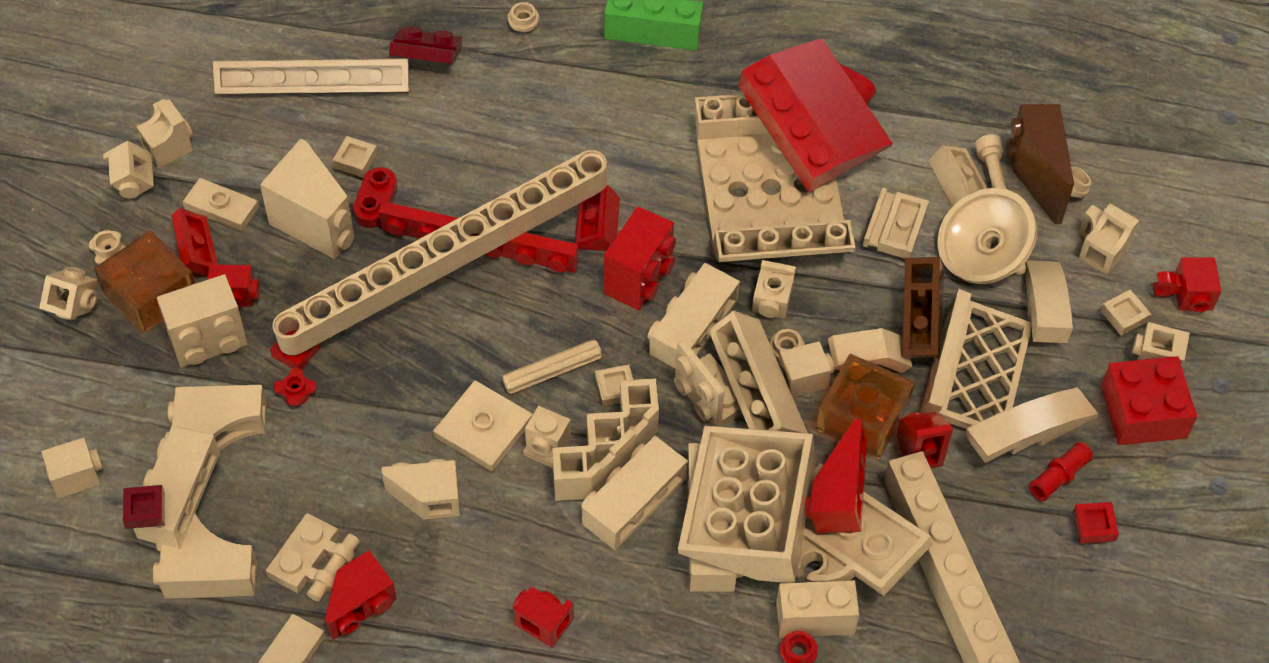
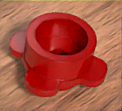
M299 368L291 369L286 378L278 380L274 384L275 393L282 394L283 399L290 406L304 404L317 389L316 382L308 380L304 376L303 370ZM294 385L299 386L298 388L292 389Z

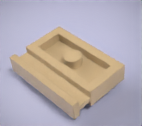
M882 188L864 237L863 247L868 248V245L877 247V251L904 259L911 258L929 201L900 192L892 194L887 192L886 188Z

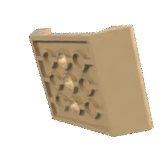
M744 94L695 97L699 164L712 250L719 262L855 252L850 220H844L836 178L809 193L800 192L795 187L801 185L802 182ZM766 187H774L779 191V193L769 195L766 194L763 191V189ZM735 189H740L744 191L746 195L743 197H735L732 194H730V192Z

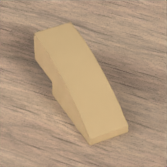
M1027 260L1025 262L1028 320H1031L1033 342L1068 343L1073 325L1069 293L1060 262Z

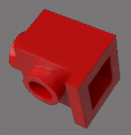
M209 264L207 280L225 274L238 308L253 307L254 299H259L260 280L254 279L251 265Z
M532 586L528 591L522 590L513 604L515 626L551 648L555 646L574 620V608L571 601L566 600L562 605L554 594L548 591L540 592Z

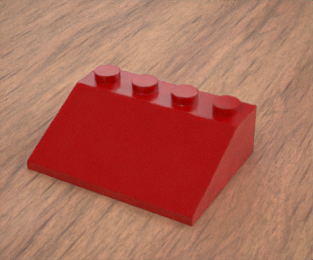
M822 38L771 54L741 71L738 87L808 193L893 145Z

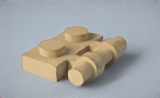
M306 513L266 569L267 578L298 594L306 582H308L312 586L308 590L307 596L319 602L325 592H331L337 570L351 562L355 557L354 550L359 545L360 540L352 534H347L342 543L336 544L334 542L339 537L338 528ZM325 556L331 558L323 570L316 569Z

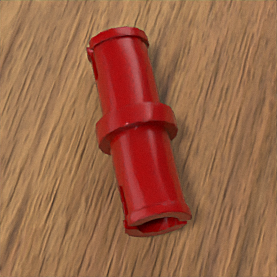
M1077 442L1062 457H1056L1048 463V469L1029 483V490L1032 495L1040 501H1046L1062 485L1070 484L1074 480L1075 474L1093 460L1092 450L1085 443Z

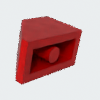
M915 412L900 419L896 436L903 457L923 451L930 468L942 467L944 464L953 429L951 424L936 412L925 414Z

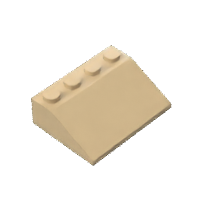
M704 426L678 553L755 580L795 583L806 523L805 500L811 494L816 465L813 434Z

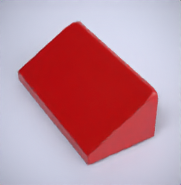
M608 184L601 192L578 204L575 244H578L579 250L607 251L617 237L620 198Z

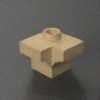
M162 99L154 103V114L151 119L137 126L142 147L151 153L152 161L157 168L193 151L190 137L193 136L191 127L170 99Z
M1111 203L1104 211L1091 205L1085 212L1079 233L1085 238L1079 259L1108 275L1129 250L1139 220Z

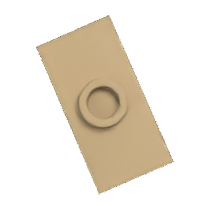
M202 178L198 179L183 200L184 209L207 216L211 220L242 232L259 208L258 200Z

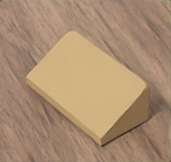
M942 145L930 158L929 163L952 207L968 194L987 188L965 148Z

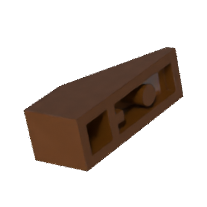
M940 257L905 258L903 358L939 357L944 294V271Z

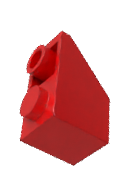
M369 550L339 568L336 572L325 616L328 632L333 640L341 635L351 634L360 626L362 621L373 614L379 615L384 613L397 600L393 581Z

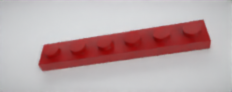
M382 201L378 211L382 230L395 236L406 235L419 239L458 219L457 217ZM473 233V234H470L469 236H478V235H480V234H479V233ZM523 233L485 254L493 258L501 256L514 259L525 265L537 264L546 266L556 272L568 271L576 273L579 264L578 244L529 233Z

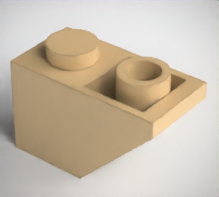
M434 459L428 463L419 464L400 462L392 466L382 467L385 491L422 519L460 516L455 460Z

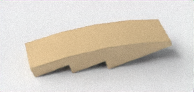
M1076 387L1052 393L998 413L967 428L965 437L982 460L987 463L1008 451L1014 455L1035 443L1040 447L1097 418L1098 412L1079 388Z

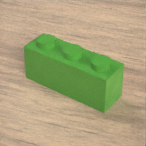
M607 0L604 13V39L698 51L702 29L703 2L692 0Z

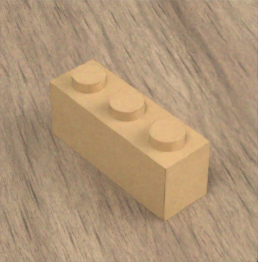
M706 263L703 264L697 273L692 272L686 280L682 294L679 297L674 296L668 304L666 315L661 322L657 320L651 326L647 336L650 340L649 355L676 369L677 344L684 340L698 356L711 338L708 330L725 318L737 303L740 281Z
M172 425L167 438H162L157 450L158 459L154 468L147 471L143 486H163L165 491V526L134 528L137 539L180 549L220 455L214 435Z
M656 436L646 445L644 443L640 444L633 451L630 461L622 468H615L608 476L606 484L598 492L593 491L585 498L582 503V525L615 551L687 479L688 460Z

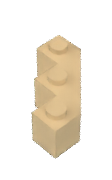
M656 378L620 381V412L586 414L587 446L552 448L555 501L585 499L591 492H598L606 484L610 473L617 467L622 468L630 460L636 447L642 443L646 444L658 432L659 405Z

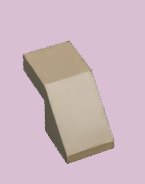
M883 328L833 335L828 338L834 369L853 376L860 377L878 364L900 373H904L912 367L911 358H903L902 356L903 336Z

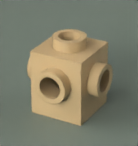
M65 267L63 271L46 275L39 308L68 320H74L77 316L89 313L97 301V291L95 290L98 279L86 276L84 270L75 267Z

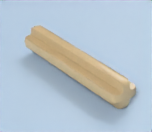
M596 340L587 341L504 374L502 376L503 385L509 394H513L600 359L601 348Z

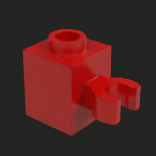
M1181 257L1175 273L1170 271L1158 272V282L1153 283L1154 294L1157 297L1176 294L1179 311L1205 312L1207 310H1214L1222 292L1215 257Z

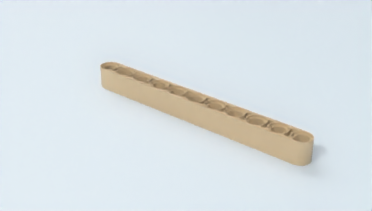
M596 150L584 151L281 312L275 317L272 326L280 350L288 355L300 354L598 194L607 185V160L605 156ZM566 186L568 188L560 189L558 187ZM531 202H539L538 204H529ZM503 217H508V218H509V219H507V220H499L500 218H503ZM473 233H479V234H480V235H478V236H469L470 234H473ZM443 249H450V251L445 253L439 252ZM413 265H420V267L415 269L409 268ZM389 281L386 285H378L380 282ZM351 298H359L357 301L348 302ZM321 314H329L322 319L316 318ZM289 331H297L293 335H285Z

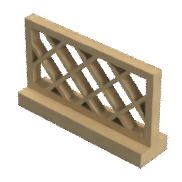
M958 289L947 308L940 336L939 357L934 358L920 412L923 414L936 412L949 423L967 429L983 421L981 413L992 409L995 414L1013 408L1032 324L1029 321L970 300L972 293ZM971 313L983 317L989 327L977 331L970 320ZM1008 326L1021 331L1020 339L1010 343L1002 328ZM993 332L1002 346L990 351L982 337ZM974 341L982 355L970 359L963 348V344ZM1006 352L1013 362V367L1003 371L995 356ZM986 360L995 375L983 379L975 365ZM967 369L975 383L963 388L956 377V372ZM1000 381L1007 394L996 400L987 385ZM980 389L988 404L976 408L967 393ZM959 397L968 412L960 415L947 410L949 401Z

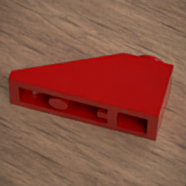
M862 419L853 420L813 480L812 495L806 497V517L813 520L816 533L861 532L868 442Z

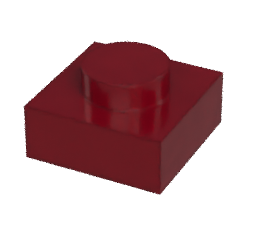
M162 485L123 488V524L125 529L165 526V491Z

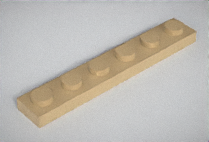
M409 58L213 61L215 94L406 92L410 90Z

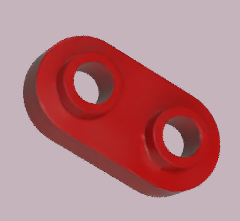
M377 167L365 174L353 204L355 220L361 226L374 228L381 225L378 214L382 201L393 203L398 189L396 175L392 170L385 167Z

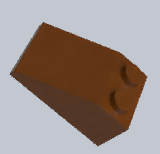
M1060 104L1020 105L1017 118H1013L1011 122L1012 138L1006 140V157L1012 159L1013 172L1054 224H1062L1073 190L1074 180Z

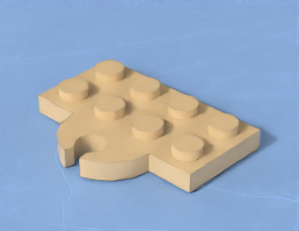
M820 463L815 468L813 480L823 467V464ZM864 492L861 532L816 533L813 520L806 517L796 577L799 579L804 575V570L808 563L821 561L823 562L822 567L810 572L806 578L807 582L850 581L857 577L884 596L933 545L932 538L929 534Z

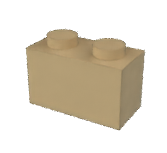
M855 581L779 584L776 601L779 638H784L787 634L794 631H804L811 636L855 635L859 619Z

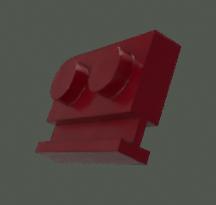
M404 27L397 32L393 42H390L389 55L452 64L453 59L457 57L462 49V37L453 36V33L449 31L429 33L422 32V29L419 27Z

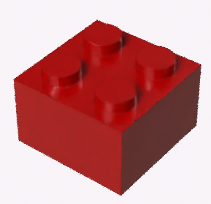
M637 206L604 254V295L639 311L647 300H653L658 291L660 279L663 275L667 277L675 264V258L672 257L676 244V238L673 237L674 222Z
M1179 356L1109 363L1101 383V388L1118 446L1188 438L1197 419V413Z

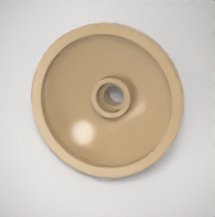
M986 188L975 191L959 200L944 217L937 240L940 258L954 276L968 283L989 284L1000 281L1016 272L1031 255L1037 239V222L1031 207L1018 194L1001 188ZM999 242L996 247L991 249L993 243Z

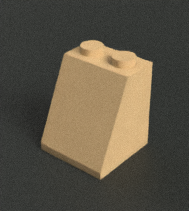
M300 139L260 184L268 222L274 228L335 259L342 250L350 247L354 239L348 196L307 141Z

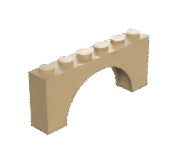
M262 385L175 387L174 401H169L168 419L173 426L214 435L220 452L239 439L256 434H265L267 401ZM196 512L180 549L156 543L157 551L161 552L160 562H155L153 566L154 585H159L164 599L255 596L257 560L252 545L234 544L217 537L200 522Z

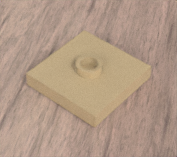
M475 380L433 430L434 438L493 472L524 433L525 427L533 414Z

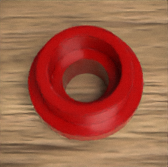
M794 631L782 639L780 656L785 663H814L817 658V642L807 632ZM800 647L805 651V654L796 655L792 652V649Z

